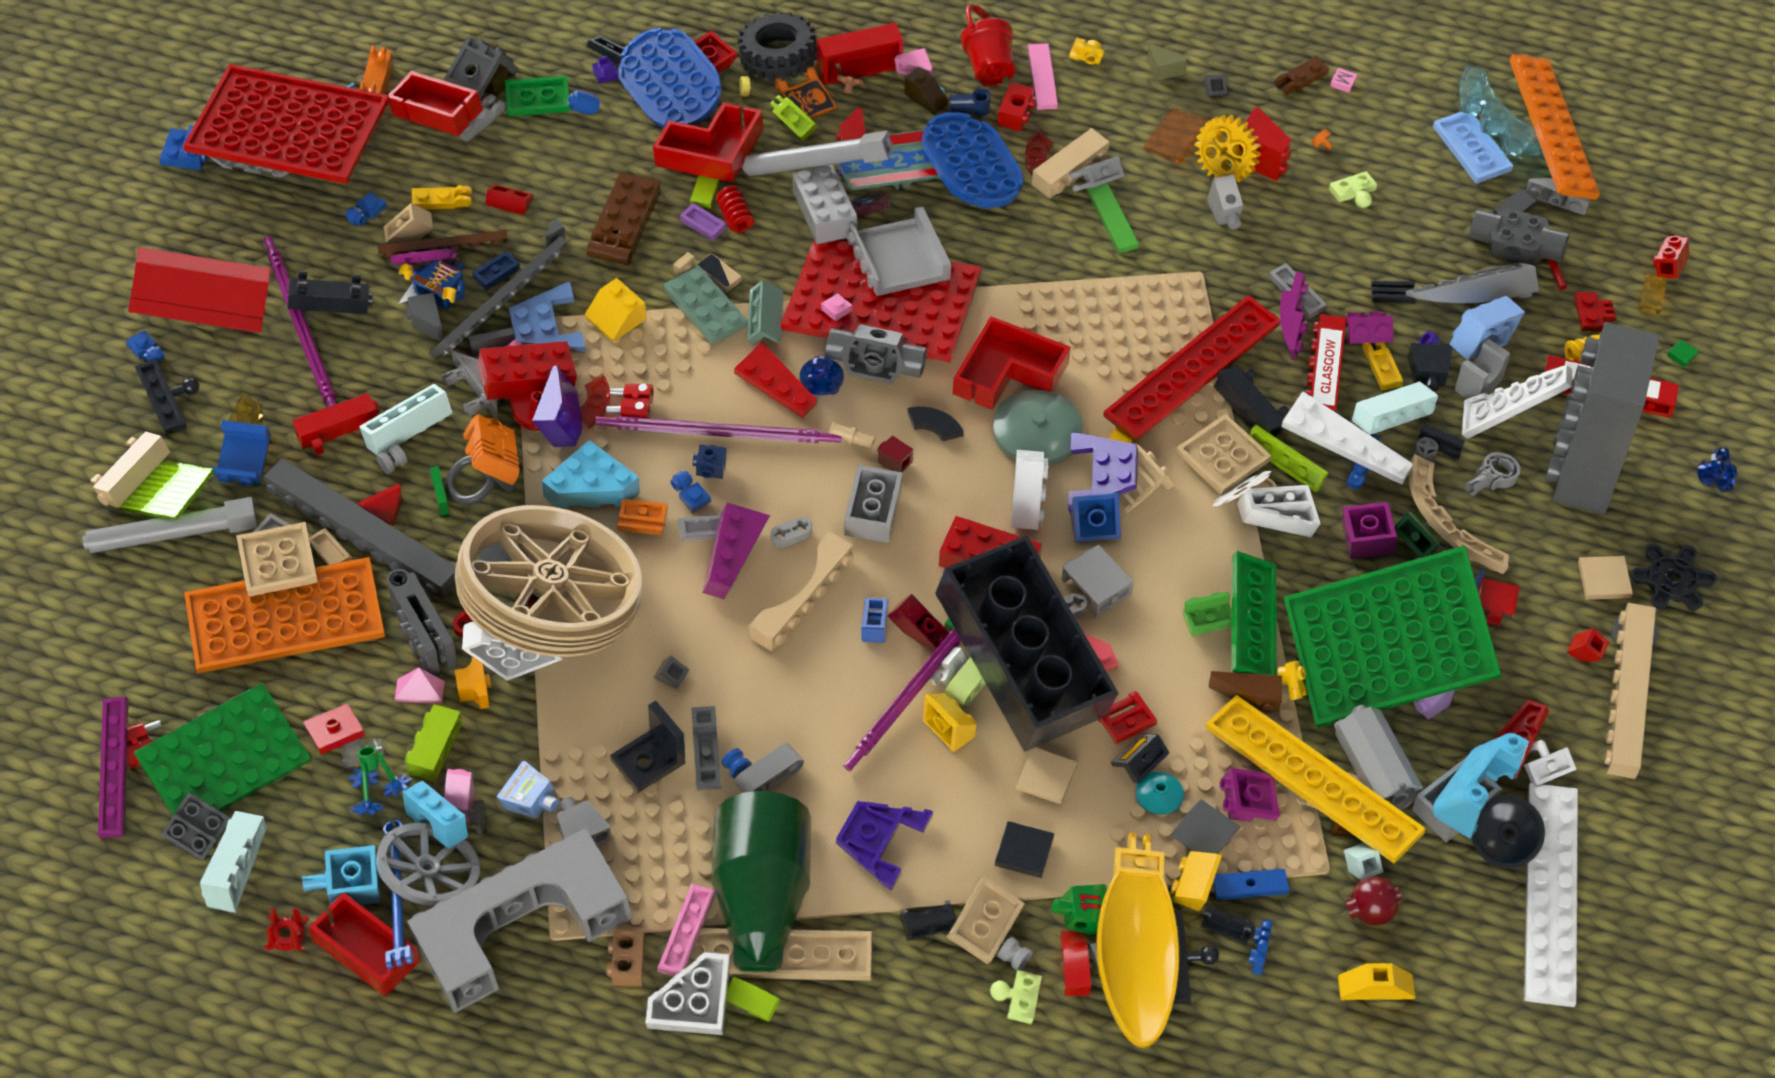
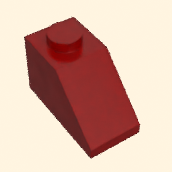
M857 108L839 125V134L835 135L836 141L859 139L866 134L862 108Z

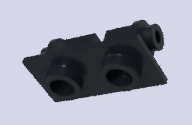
M1208 906L1200 927L1247 944L1255 923L1249 919L1245 920L1218 910L1214 906Z

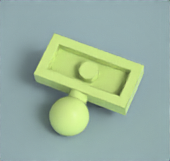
M1367 171L1330 183L1329 185L1330 192L1339 203L1355 198V203L1360 208H1366L1371 204L1372 197L1369 192L1375 191L1377 188V183Z
M1017 970L1013 989L1004 981H996L992 984L990 993L995 1000L1011 999L1007 1015L1008 1019L1032 1024L1042 976Z

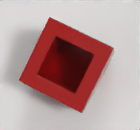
M1591 628L1574 636L1567 653L1579 660L1588 662L1599 661L1602 659L1609 641L1594 628Z

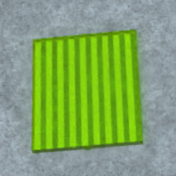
M163 460L118 508H114L177 520L215 471L212 468Z

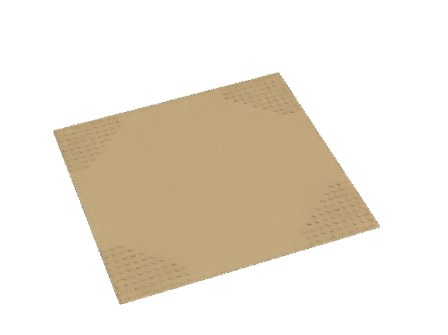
M1202 272L976 287L951 363L926 358L921 378L900 374L892 384L849 375L844 362L825 358L826 338L782 330L781 341L778 343L764 336L756 344H752L747 341V326L722 341L711 345L679 308L646 310V320L615 342H612L588 321L585 315L555 317L559 335L582 332L586 352L579 353L575 349H570L577 374L575 389L578 392L583 429L576 446L553 447L541 431H532L521 426L525 506L556 507L543 497L542 480L588 440L639 476L640 493L632 500L668 504L663 536L617 531L621 506L615 507V504H605L597 508H583V505L569 506V509H566L601 523L617 534L628 545L640 566L642 597L634 621L623 636L614 644L591 654L563 657V660L535 670L540 773L551 782L556 791L554 797L559 800V806L555 812L543 810L545 849L551 843L563 840L557 819V814L563 811L560 805L561 801L567 797H573L576 804L589 801L610 825L612 839L597 847L626 894L632 919L599 937L614 936V930H644V933L672 931L691 884L713 890L711 878L714 816L717 807L729 797L742 793L735 785V779L730 775V770L725 769L721 761L729 751L739 748L743 752V757L748 758L753 765L785 743H789L802 757L804 765L798 772L768 792L782 793L798 799L809 809L812 818L810 887L808 892H806L802 907L798 911L795 920L895 912L905 909H930L941 907L948 900H950L952 907L965 906L983 876L1021 901L1062 897L1072 886L1105 884L1107 889L1114 875V850L1116 847L1127 848L1129 832L1136 833V849L1142 850V838L1144 834H1150L1151 851L1165 852L1163 878L1167 888L1172 887L1175 879L1179 880L1182 873L1178 871L1182 857L1187 858L1191 851L1171 836V833L1200 799L1228 817V812L1223 810L1225 792L1220 790L1219 784L1221 778L1231 768L1267 773L1206 730V723L1232 700L1208 688L1211 671L1232 672V628L1191 636L1183 616L1185 601L1193 597L1210 596L1216 592H1229V604L1232 609V555L1236 551L1264 560L1257 526L1243 523L1237 505L1239 499L1235 498L1229 502L1225 501L1219 506H1212L1215 504L1213 502L1221 494L1176 453L1177 446L1224 414H1227L1234 421L1232 407L1214 388L1218 379L1216 377L1140 440L1134 441L1133 444H1139L1146 453L1151 451L1159 460L1156 464L1160 468L1165 466L1173 475L1169 479L1174 483V486L1167 490L1161 484L1129 513L1124 509L1130 502L1123 494L1119 495L1120 539L1075 542L1071 516L1068 511L1069 492L1092 489L1093 452L1072 454L1059 463L1048 465L1047 479L1042 480V484H1046L1045 501L1040 503V510H1044L1043 524H1039L1038 530L1011 528L1016 461L1008 457L997 445L993 435V421L998 407L1004 400L1018 392L1034 390L1036 388L1010 379L993 410L976 404L973 398L971 401L953 395L952 392L954 376L989 317L992 316L1071 347L1069 364L1053 392L1063 396L1076 407L1082 419V434L1109 439L1116 426L1103 417L1104 410L1213 324ZM790 300L783 301L782 319ZM749 303L734 304L748 320ZM761 342L774 353L817 399V405L804 418H801L734 374V368ZM625 384H653L654 396L653 402L650 404L651 413L649 418L820 430L821 433H829L832 423L836 422L849 428L856 427L857 431L876 437L872 449L869 450L854 443L852 445L847 444V441L842 439L841 443L819 441V444L621 430L617 427L596 426L595 421L596 417L618 418V416H621V414H607L606 412L607 406H621L622 398H624V396H610V388H624ZM931 407L941 410L952 416L960 424L964 431V436L942 442L940 437L932 431L925 429L914 430L907 414V408ZM893 435L913 448V463L903 472L902 491L890 542L886 543L845 536V516L858 465L889 470L878 463L877 449L883 441H887ZM700 444L726 448V466L723 479L696 476V466H692L693 455L698 453ZM680 471L689 472L693 479L690 485L698 482L711 496L710 503L693 513L680 500L679 493L681 491H675L670 483L673 475ZM1138 471L1137 484L1145 491L1151 485ZM1137 489L1127 492L1133 500L1141 495ZM728 502L768 514L770 517L725 599L702 593L714 539L681 542L677 521L678 518L720 515L725 504ZM955 516L1020 537L1027 535L1030 540L1042 543L1041 560L1063 598L1077 593L1087 599L1085 614L1076 618L1083 632L1110 644L1118 661V668L1106 672L1119 693L1114 703L1128 697L1129 693L1137 691L1156 717L1157 725L1141 733L1159 734L1169 754L1150 773L1164 772L1179 780L1184 790L1181 806L1176 811L1166 815L1152 814L1140 806L1136 798L1138 783H1133L1124 767H1114L1111 765V762L1141 733L1115 744L1104 726L1098 721L1036 747L1078 762L1062 804L1017 790L1016 784L1031 749L1024 752L986 684L966 708L960 706L966 715L969 714L974 718L977 725L975 738L957 751L953 752L923 722L924 696L928 693H944L946 689L941 682L935 686L929 679L869 754L863 756L851 772L847 771L843 765L856 751L857 744L933 654V652L904 634L888 617L885 641L883 643L863 642L861 640V627L865 598L888 599V615L901 600L912 593L944 626L949 617L935 594L945 569L939 566V551ZM800 517L811 521L812 535L807 540L785 548H777L771 543V530L773 527ZM798 527V529H801L802 531H805V530H806V529H803L802 527ZM830 531L853 544L854 558L852 563L842 569L837 581L831 582L827 587L825 595L814 602L812 610L802 616L797 628L790 630L781 646L778 645L771 652L749 638V625L763 609L787 602L806 587L816 568L817 546ZM531 539L547 554H550L560 544L547 540ZM1100 545L1134 581L1132 595L1095 617L1090 611L1091 599L1072 579L1064 583L1061 578L1062 569L1066 562L1075 560L1085 550ZM567 552L558 562L565 566L572 557V554ZM586 553L577 565V567L611 573L604 565ZM528 556V559H529L531 562L535 563V562ZM564 597L567 600V602L580 614V612L574 607V605L566 597ZM586 598L601 618L614 613L623 601V599ZM551 606L547 607L537 617L547 621L569 623ZM869 608V609L882 610V608ZM1277 622L1278 676V668L1285 666L1286 660ZM961 640L958 648L962 649L968 660L970 655ZM670 656H673L689 669L678 688L654 678L662 662ZM941 665L937 671L943 670V665ZM1282 685V702L1279 712H1260L1303 741L1295 702L1289 698L1288 685ZM656 700L684 733L686 764L640 793H637L613 764L610 755L650 731L648 705ZM1131 705L1109 717L1111 719L1135 706ZM715 706L721 789L697 790L691 708ZM642 758L637 763L644 766L648 765L650 760ZM1274 778L1280 817L1276 821L1254 818L1251 822L1232 820L1241 828L1227 847L1224 846L1220 851L1219 855L1222 857L1216 875L1284 868L1287 878L1328 874L1330 865L1318 809L1307 806L1306 800ZM857 801L887 804L888 807L902 809L903 807H911L912 810L924 812V809L933 811V817L924 833L900 824L883 853L881 860L901 868V875L892 891L887 889L836 844V838ZM1007 821L1055 833L1042 878L995 866V860ZM716 893L702 928L726 926ZM548 905L551 940L585 938L569 910L559 905Z

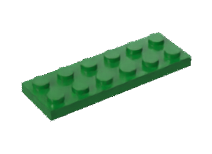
M1236 551L1232 555L1231 671L1235 673L1277 675L1276 564Z

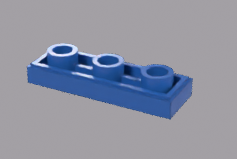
M1285 868L1217 874L1213 880L1216 901L1289 893Z

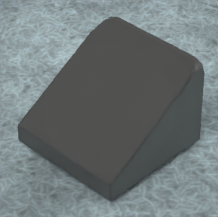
M1226 74L1205 76L1203 78L1207 97L1228 95Z
M557 218L553 220L545 233L546 248L560 236L566 241L565 227Z
M670 656L662 662L654 678L678 688L689 669L673 656Z

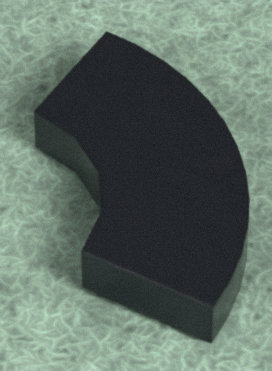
M931 407L907 408V414L914 430L925 429L932 431L940 437L942 442L964 436V431L960 424L952 416L941 410Z

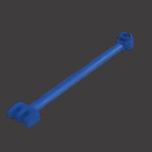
M394 819L396 828L402 826L401 821ZM391 820L383 828L385 835L394 829ZM392 844L390 846V858L400 861V851ZM391 868L392 873L401 881V870ZM393 891L394 950L385 952L388 970L394 968V960H396L398 967L404 965L403 958L406 959L407 964L413 963V951L410 945L404 947L402 897Z

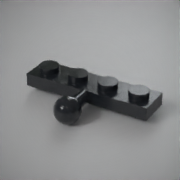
M156 359L135 366L136 373L166 436L186 429V421L174 397L184 393L188 395L196 394L200 388L198 380L189 377L182 382V385L170 389Z
M1175 910L1174 915L1179 943V971L1173 1005L1190 1004L1188 961H1202L1206 965H1212L1218 961L1219 951L1212 945H1206L1200 951H1187L1183 910Z

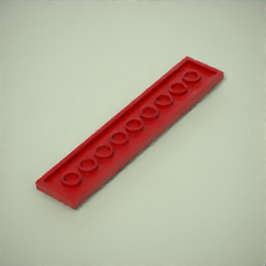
M1246 296L1104 410L1103 417L1133 441L1137 442L1215 379L1220 371L1228 368L1280 326V319L1252 297Z

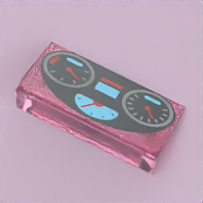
M881 191L850 200L857 218L889 208V198Z

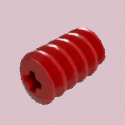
M736 186L725 187L717 194L716 201L731 231L744 232L754 225L755 220L752 217V213L746 204V200L743 198L742 192L738 191Z

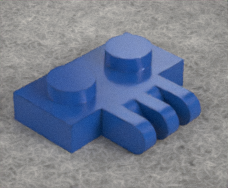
M1263 919L1261 928L1256 927L1253 942H1257V948L1251 949L1248 962L1253 964L1252 974L1261 975L1273 921Z

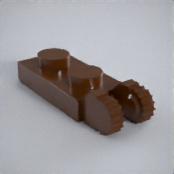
M1315 56L1289 72L1281 74L1274 81V85L1277 88L1285 85L1282 92L1285 95H1289L1327 75L1329 67Z

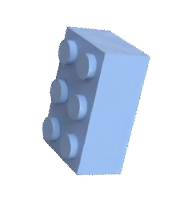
M1507 296L1494 299L1487 304H1481L1474 309H1468L1462 315L1459 327L1454 330L1453 338L1449 345L1467 360L1479 356L1482 345L1487 339H1490L1500 347L1508 344L1525 311Z

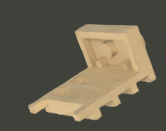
M1139 444L1137 445L1138 471L1151 486L1144 491L1137 484V491L1141 495L1135 500L1128 493L1123 494L1130 502L1124 509L1127 513L1132 511L1161 484L1167 490L1174 486V483L1169 479L1173 475L1165 466L1160 468L1156 464L1159 460L1151 451L1146 453Z

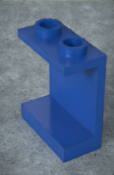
M222 420L221 430L225 435L217 468L212 467L211 472L218 481L230 483L232 480L239 481L240 484L252 486L253 483L260 484L271 432L267 426Z

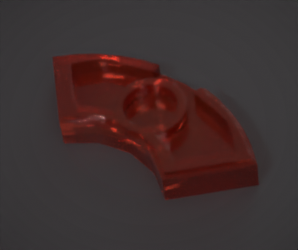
M1040 130L1029 139L1025 150V165L1031 176L1034 169L1047 161V152L1053 147V142Z
M604 375L585 384L587 399L580 407L582 421L589 429L595 426L596 417L605 416L607 413L606 407L610 405V388Z

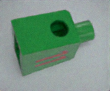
M1106 885L1070 887L1062 896V899L1055 898L1053 900V913L1064 915L1067 929L1097 937L1100 910L1107 891Z

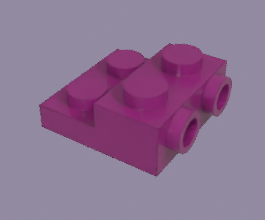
M1231 768L1221 778L1219 787L1220 790L1225 792L1223 810L1228 812L1229 819L1251 822L1254 818L1276 821L1280 817L1274 777L1270 774Z

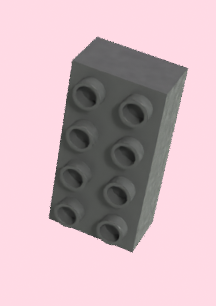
M1605 322L1599 340L1590 337L1586 338L1580 364L1588 365L1590 368L1577 366L1571 387V392L1573 393L1568 394L1562 415L1563 421H1559L1553 446H1555L1554 452L1551 455L1545 476L1546 481L1556 483L1552 501L1606 514L1644 408L1660 335Z

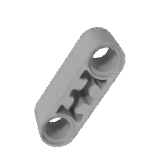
M785 743L742 771L736 777L734 783L742 793L770 791L798 772L804 765V760L789 743Z

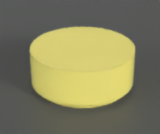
M748 76L740 77V97H749L750 78Z

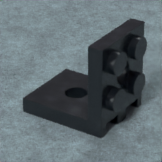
M656 700L648 705L650 731L610 755L613 764L637 793H640L686 764L684 733ZM642 758L650 760V763L644 766L637 762Z

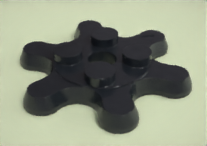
M1649 544L1645 549V553L1652 565L1648 568H1634L1631 572L1633 582L1636 584H1647L1655 591L1652 595L1651 603L1656 609L1665 608L1669 600L1683 602L1691 611L1700 609L1703 605V600L1697 594L1696 589L1698 587H1711L1717 582L1716 574L1709 570L1702 571L1694 567L1693 560L1696 558L1697 551L1692 546H1682L1678 554L1668 555L1659 545ZM1674 575L1679 581L1670 582L1668 576Z

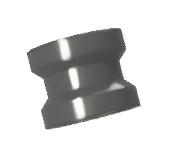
M1421 438L1416 443L1414 454L1434 463L1438 452V444L1434 439Z

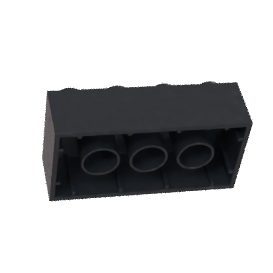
M1027 535L944 569L935 594L1024 752L1095 722L1108 714L1119 693Z

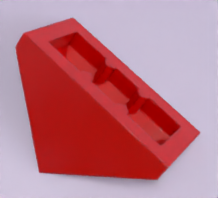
M398 483L359 502L358 506L385 523L394 525L403 501L401 486Z

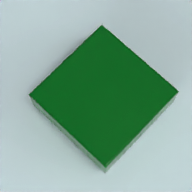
M1680 339L1668 351L1667 357L1685 368L1697 356L1699 351Z

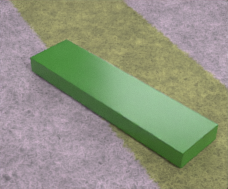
M1108 183L1088 188L1087 193L1118 254L1138 249L1139 243Z

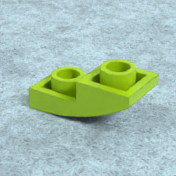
M733 977L728 986L726 1002L769 1022L780 999L748 982Z

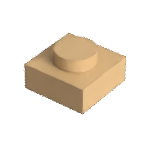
M689 252L673 264L674 278L695 267L694 256Z

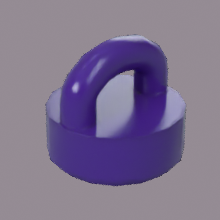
M1429 331L1422 335L1418 343L1438 345L1439 337L1434 332Z

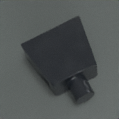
M1411 343L1408 362L1413 382H1421L1433 392L1438 391V386H1444L1449 372L1453 347L1451 345Z

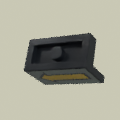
M1141 733L1111 762V765L1114 767H1124L1133 783H1140L1169 754V751L1159 734Z

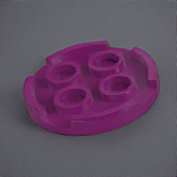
M442 249L399 254L390 257L391 264L401 265L403 263L414 264L447 260L457 256L456 249Z

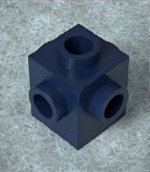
M700 444L698 453L693 455L692 466H696V476L723 479L726 466V448Z

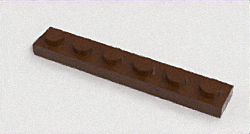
M507 230L378 245L377 248L379 255L383 254V258H390V256L396 255V252L404 251L405 254L418 252L421 249L432 251L448 246V249H461L462 244H469L470 248L480 247L482 242L491 241V245L504 244L503 239H508Z

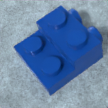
M190 125L188 130L170 128L159 158L160 165L202 170L204 162H207L209 157L185 152L183 147L194 127L193 125Z

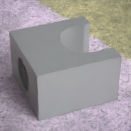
M1487 339L1483 343L1481 352L1474 363L1467 359L1462 363L1454 391L1466 399L1483 393L1488 395L1503 380L1510 353L1490 339Z

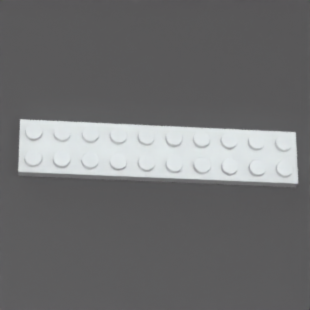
M1529 783L1528 802L1542 816L1545 825V840L1539 854L1527 864L1524 1001L1575 1007L1578 789L1543 784L1535 786L1534 783Z

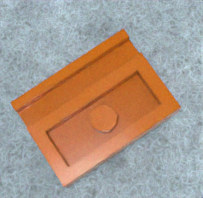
M622 499L617 531L663 536L668 504Z

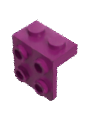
M1365 312L1348 313V317H1346V322H1348V343L1393 342V316H1386V312H1369V316H1365Z

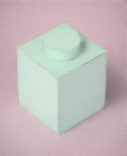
M1361 843L1344 850L1349 873L1360 880L1383 873L1378 850H1374L1366 843Z

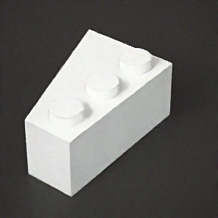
M1308 485L1254 488L1243 494L1237 502L1243 523L1310 538L1321 524Z

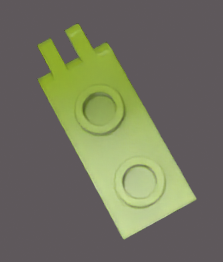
M778 95L776 97L780 102L778 105L773 100L770 102L774 108L772 112L804 141L818 126L788 97L783 99Z

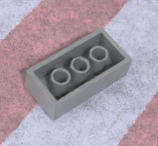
M833 164L792 173L793 194L816 244L847 238L851 222H853L858 231L857 215Z

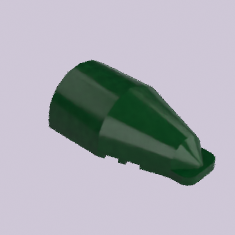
M755 791L729 797L717 807L714 816L712 887L715 890L733 946L734 965L741 971L772 972L782 966L785 945L794 926L798 911L802 907L806 892H808L810 887L812 818L809 809L796 798L782 793Z

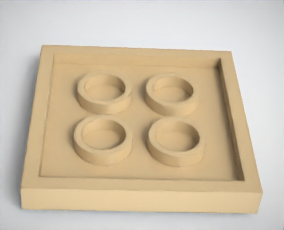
M1224 414L1176 447V453L1221 495L1271 461V455L1227 414Z
M306 522L236 536L248 597L318 583Z

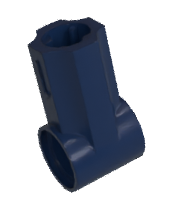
M976 89L972 94L950 95V112H973L977 116H986L990 112V92L986 89Z

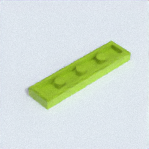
M1256 425L1252 428L1249 436L1271 455L1270 462L1302 484L1308 485L1314 492L1320 491L1328 475L1327 471Z

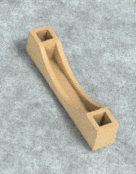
M830 531L817 546L816 568L806 587L787 602L763 609L749 625V638L771 652L778 645L781 646L790 630L797 628L802 616L812 610L814 602L825 595L827 587L831 582L837 581L842 569L852 563L854 558L853 544Z

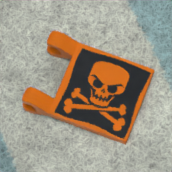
M807 66V72L804 73V76L808 81L788 88L786 80L781 81V77L776 78L775 88L782 94L784 99L788 97L810 119L837 109L836 104L819 80L814 67Z

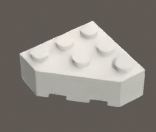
M1017 450L1011 528L1038 530L1039 524H1043L1044 510H1040V503L1045 501L1046 484H1042V480L1047 479L1048 458H1044V452Z
M474 621L464 625L462 649L507 681L563 660V657L534 654L507 645L485 632Z
M704 952L696 961L668 981L669 983L652 994L648 998L647 1029L723 1035L731 961L730 955Z

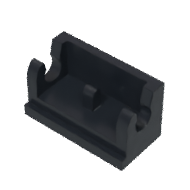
M950 900L945 901V904L941 907L908 913L907 909L901 910L902 913L900 914L907 940L949 932L956 922Z

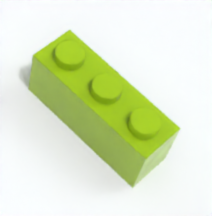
M433 704L431 711L426 712L424 716L422 730L418 731L415 735L412 751L409 750L406 754L405 764L407 765L409 775L436 782L462 726L460 711Z

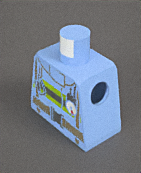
M525 761L520 764L497 795L504 809L532 818H538L544 809L553 813L559 806V800L554 797L556 791L551 782Z

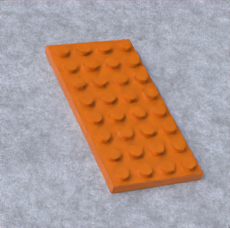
M370 557L315 567L318 583L250 597L247 594L245 581L184 592L197 674L384 638L385 634Z

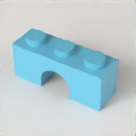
M420 781L402 791L406 814L416 823L429 821L434 837L449 849L468 838L465 815L424 781Z

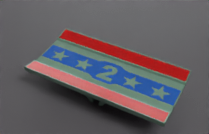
M924 130L889 134L894 150L888 160L864 163V160L837 163L847 185L852 190L893 185L896 189H899V184L901 183L906 188L915 181L940 178L923 149L922 134Z

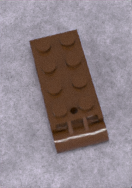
M622 172L619 173L592 232L591 240L587 246V256L627 266L630 265L633 254L661 194L660 181Z

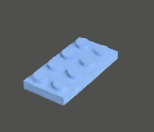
M1470 109L1434 121V130L1476 184L1512 171V163Z

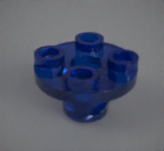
M824 355L815 356L814 359L807 361L800 370V382L814 395H835L839 392V388L844 381L842 367L836 361Z
M1727 447L1716 448L1712 452L1710 462L1702 460V463L1698 465V479L1707 486L1715 483L1717 488L1723 493L1733 491V478H1736L1738 475L1735 464H1731L1730 452Z

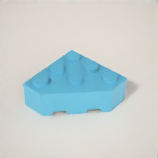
M590 440L542 480L543 497L557 508L569 509V506L582 505L583 508H597L605 504H615V507H620L622 499L632 500L640 493L639 476Z

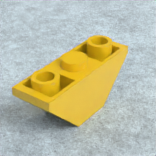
M1392 963L1364 964L1338 975L1340 1000L1415 999L1413 975Z

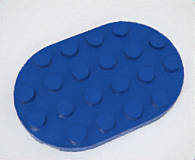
M661 27L650 29L636 36L623 50L620 66H618L620 80L627 92L654 124L664 128L668 121H674L695 126L708 118L716 109L722 94L720 76L713 64L686 33L672 28V30H662Z
M944 113L932 118L922 134V146L941 180L953 196L983 209L1002 207L1017 198L1023 184L1022 171L1001 136L992 126L985 121L980 123L975 119H971V115L964 113Z

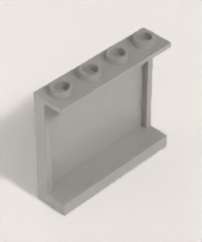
M923 207L915 208V218L859 231L856 230L853 222L850 223V232H847L848 243L853 245L855 258L860 260L862 273H866L868 286L873 288L876 296L950 280L951 263Z

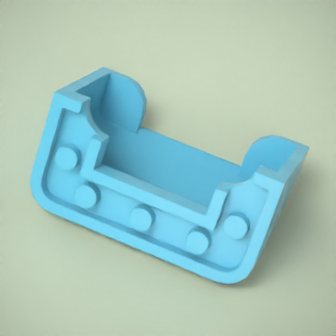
M1508 733L1475 747L1436 799L1433 806L1434 816L1471 839L1477 830V822L1481 810L1488 799V792L1480 785L1481 781L1487 776L1496 782L1503 775H1509L1508 777L1513 780L1519 771L1529 741L1517 734Z

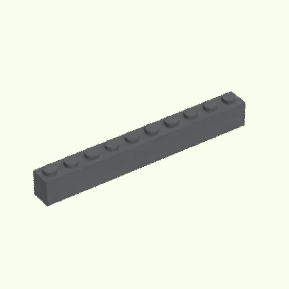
M283 458L264 475L266 489L271 495H277L282 498L290 507L298 508L306 517L314 518L322 527L333 530L341 539L349 540L360 551L365 550L376 561L384 562L392 570L403 569L409 574L414 572L421 586L430 595H436L444 599L456 586L455 565Z

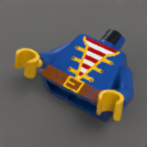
M455 259L448 265L441 260H436L432 264L421 268H414L407 263L401 264L399 274L405 275L404 278L406 280H410V278L413 280L414 293L418 295L434 293L436 305L448 311L455 301L464 298L465 283L461 272L464 269V265L461 261Z

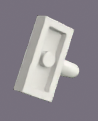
M1543 740L1535 741L1530 752L1539 751L1541 758L1524 764L1530 782L1534 783L1535 786L1577 770L1568 747L1550 754Z

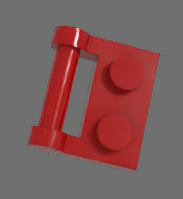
M1137 691L1129 693L1128 697L1114 703L1108 714L1097 720L1104 726L1115 744L1157 725L1156 717ZM1131 705L1135 706L1111 719L1109 717Z

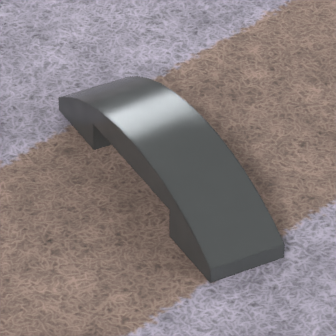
M715 706L691 708L697 790L721 789Z

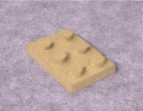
M983 876L948 933L947 938L988 965L1025 903Z

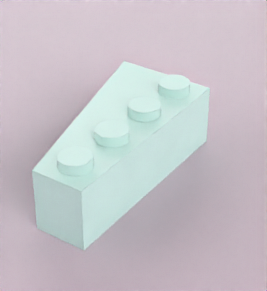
M235 811L232 819L228 820L226 831L200 881L202 897H204L207 907L236 913L267 829L263 816Z

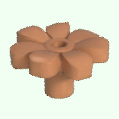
M838 75L837 80L844 83V93L852 94L853 87L856 85L862 86L864 82L851 76Z

